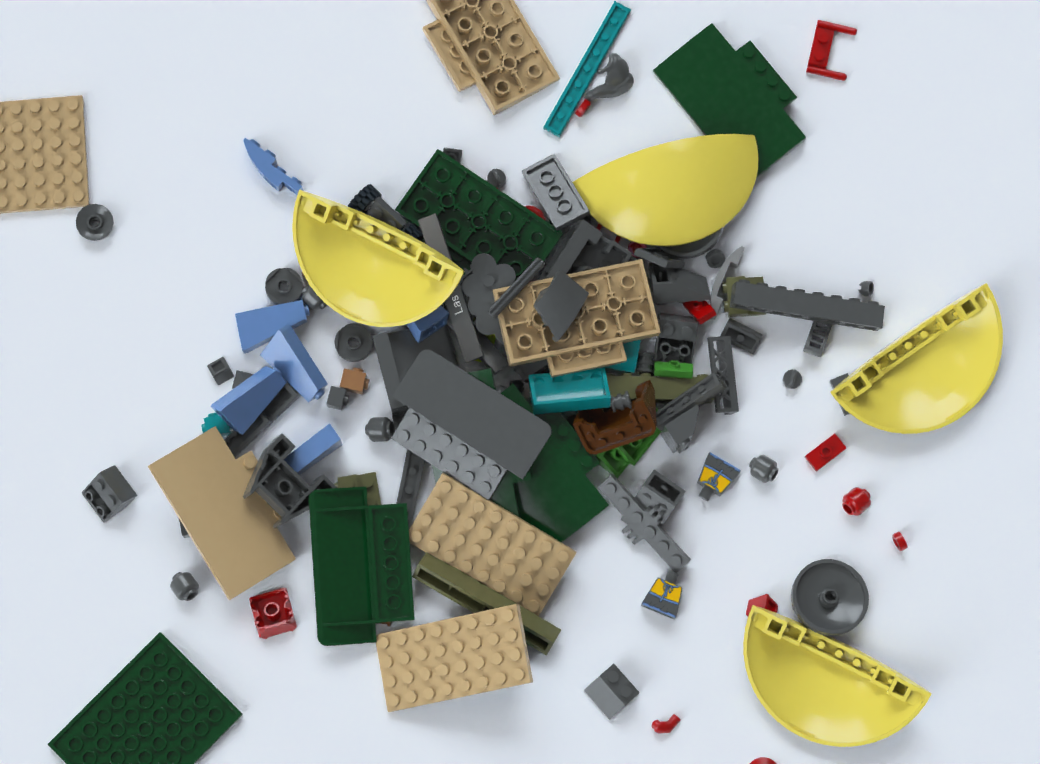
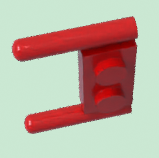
M817 20L806 72L845 81L847 79L845 73L826 69L834 31L856 35L857 29Z

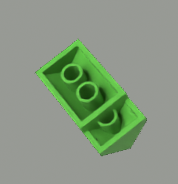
M656 428L655 433L649 437L597 454L596 458L600 461L598 465L618 479L629 464L635 466L661 431Z

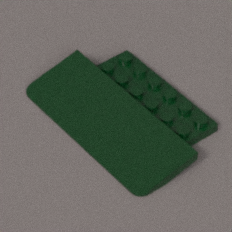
M367 487L330 488L312 491L309 495V513L318 641L324 646L376 643L375 623L415 620L407 503L368 506Z

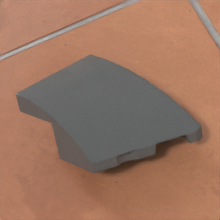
M562 270L555 273L549 287L540 291L533 305L541 316L544 325L550 328L554 335L552 339L555 342L559 341L569 328L589 295L585 289Z

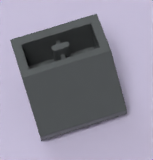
M116 465L99 472L81 492L103 523L126 508L138 496Z

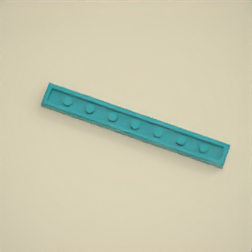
M614 1L543 126L544 130L560 138L630 14L631 9Z

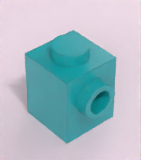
M210 413L208 417L203 418L204 424H201L203 433L215 426L222 437L228 436L231 433L230 427L217 413Z

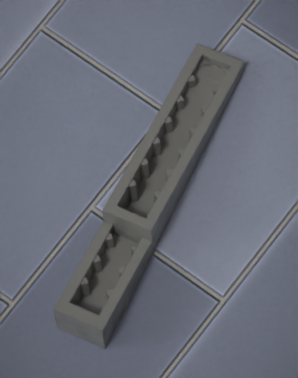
M288 382L243 435L233 430L224 439L234 457L238 456L301 396Z

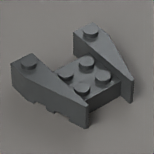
M283 433L274 438L262 451L243 495L245 499L256 491L281 516L273 525L274 528L308 511L309 495L312 491L337 488L324 474L316 478L309 485L284 461L296 446Z

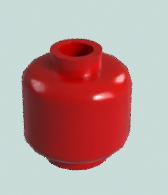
M859 487L851 489L842 499V507L849 515H861L871 505L870 493L866 489Z

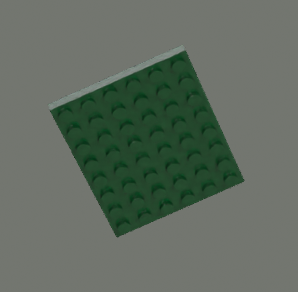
M159 632L47 745L66 764H195L243 713Z

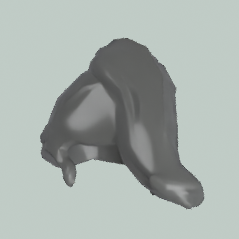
M617 53L609 55L607 66L602 70H597L598 74L607 72L605 83L588 91L584 99L591 101L596 98H613L630 90L633 86L634 78L629 73L627 62Z

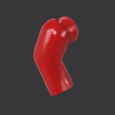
M673 714L668 721L660 722L659 720H654L651 727L658 734L670 733L681 719Z

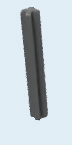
M536 258L490 307L488 313L493 318H496L544 267V261Z

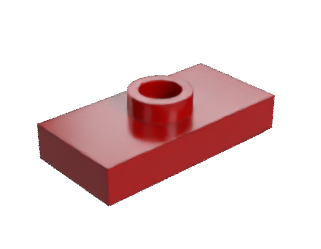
M706 301L682 303L684 308L700 324L717 315L715 310Z
M834 433L804 457L817 472L843 452L846 446Z

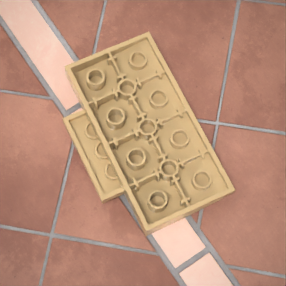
M426 0L437 20L423 26L424 34L457 90L461 92L476 85L493 115L516 105L560 80L559 75L514 0Z
M642 259L567 274L585 289L589 295L569 328L557 342L552 339L554 335L550 328L544 325L541 316L533 306L540 291L549 287L554 277L529 282L498 315L509 367L547 359L551 378L624 363L627 361L623 343L659 336L661 333ZM510 286L493 289L495 302Z
M215 426L148 465V468L228 600H231L290 564L296 558L278 528L273 527L281 516L256 491L247 498H243L258 462L252 450L235 459Z

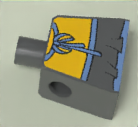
M709 452L697 481L703 487L698 496L707 502L713 493L721 496L736 479L741 470Z
M668 570L665 580L657 577L640 606L675 620L683 589L676 585L679 574Z

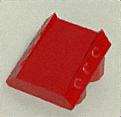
M284 587L249 598L259 638L267 639L268 637L289 631L293 632L297 628L287 588Z

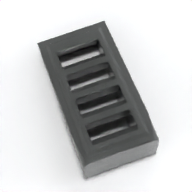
M813 321L803 352L821 357L833 324L819 322L827 325V329L817 326V321ZM817 329L819 331L825 332V335L814 332V330ZM812 336L821 338L823 340L822 342L817 341L815 339H812ZM810 342L819 345L820 348L811 346Z

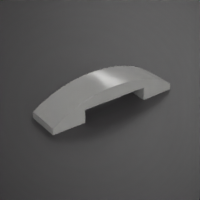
M743 246L736 249L726 259L714 281L710 306L715 310L716 314L723 301L722 298L717 296L728 267L737 268L745 249Z

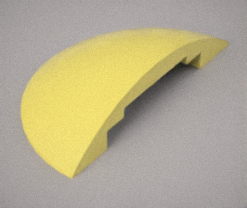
M715 134L680 139L625 155L590 171L572 183L588 207L590 215L612 233L629 241L651 246L687 244L717 232L733 220L744 207L756 182L758 172L757 143L755 135Z
M303 190L298 192L292 222L293 242L298 263L315 293L325 304L345 318L376 327L405 325L424 318L435 311L450 297L458 286L465 271L427 244L353 208Z
M985 283L954 301L895 340L830 391L831 395L856 419L874 428L892 433L917 434L929 432L949 425L964 416L981 400L989 389L998 370L1002 355L1003 328L1001 315L988 284Z
M755 605L751 608L743 640L744 662L750 684L767 712L786 729L804 739L835 747L862 746L880 741L909 724L923 709L932 694L896 670L831 636L818 634L807 628L804 624Z

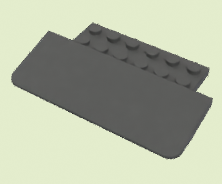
M429 349L419 353L392 396L408 406L409 409L391 439L488 501L492 498L507 471L512 472L521 479L526 477L552 434L551 426Z

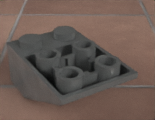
M657 264L649 265L650 288L654 304L664 305L675 302L685 303L688 301L702 302L711 300L706 277L683 268H664Z
M660 313L658 324L661 333L659 336H656L654 363L655 361H678L679 363L692 364L698 321L691 316Z
M654 469L635 496V499L645 509L647 507L652 509L656 505L659 506V509L654 513L656 515L660 511L665 513L660 517L662 521L659 525L662 527L686 491ZM622 516L620 520L628 525L629 522Z

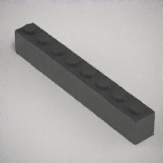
M738 280L732 285L730 299L731 308L878 331L883 328L885 306L879 305V302L876 301L865 303L861 302V299L849 298L847 300L842 299L840 295L824 296L822 292H813L811 294L805 293L803 289L787 290L785 286L768 287L767 283L750 284L748 280Z

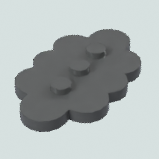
M478 254L471 263L473 274L467 276L463 282V291L470 298L468 309L471 314L477 317L475 323L478 331L484 335L495 334L498 342L504 345L498 316L493 318L488 313V310L495 303L493 289L511 286L515 282L516 274L510 265H497L494 258L489 254Z

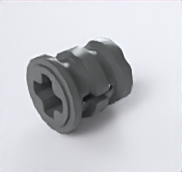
M639 352V360H637L639 367L636 369V372L653 373L652 365H654V361H652V357L655 354Z
M625 391L623 395L619 393L615 397L611 395L613 413L619 409L623 411L627 407L630 410L632 409L628 391Z

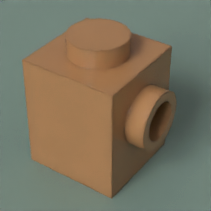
M344 368L340 388L346 389L347 392L363 395L364 390H368L370 379H367V373H363V369L353 368L350 370Z

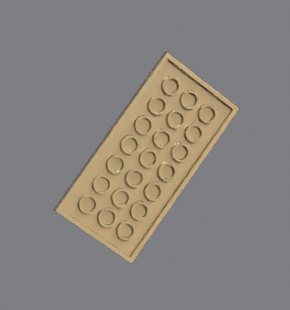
M445 473L441 474L409 529L410 544L459 569L537 616L541 614L577 551L491 500L488 501Z
M519 604L376 635V647L388 712L533 683Z

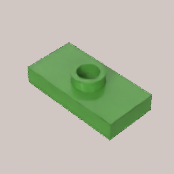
M655 361L654 376L692 379L693 364L679 363L678 361Z

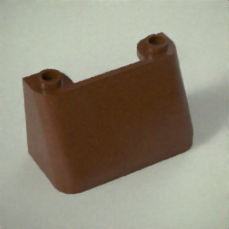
M650 380L642 382L636 387L635 394L637 399L631 402V410L628 407L623 411L619 409L615 413H613L612 409L604 411L603 408L578 410L573 426L588 453L599 454L649 437L655 433L657 428L655 390Z

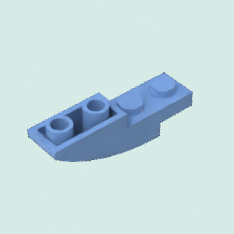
M246 137L244 138L243 142L251 162L272 187L280 192L283 186H285L296 195H298L299 190H303L300 180L295 177L290 178L286 175L287 172L283 168L275 167L277 160L274 153L268 149L266 151L261 149V145L254 139L248 140Z

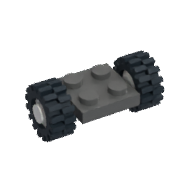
M372 184L363 187L348 204V207L374 217L401 231L407 224L381 198L382 194ZM413 224L406 227L403 231L419 241L423 238L422 232Z

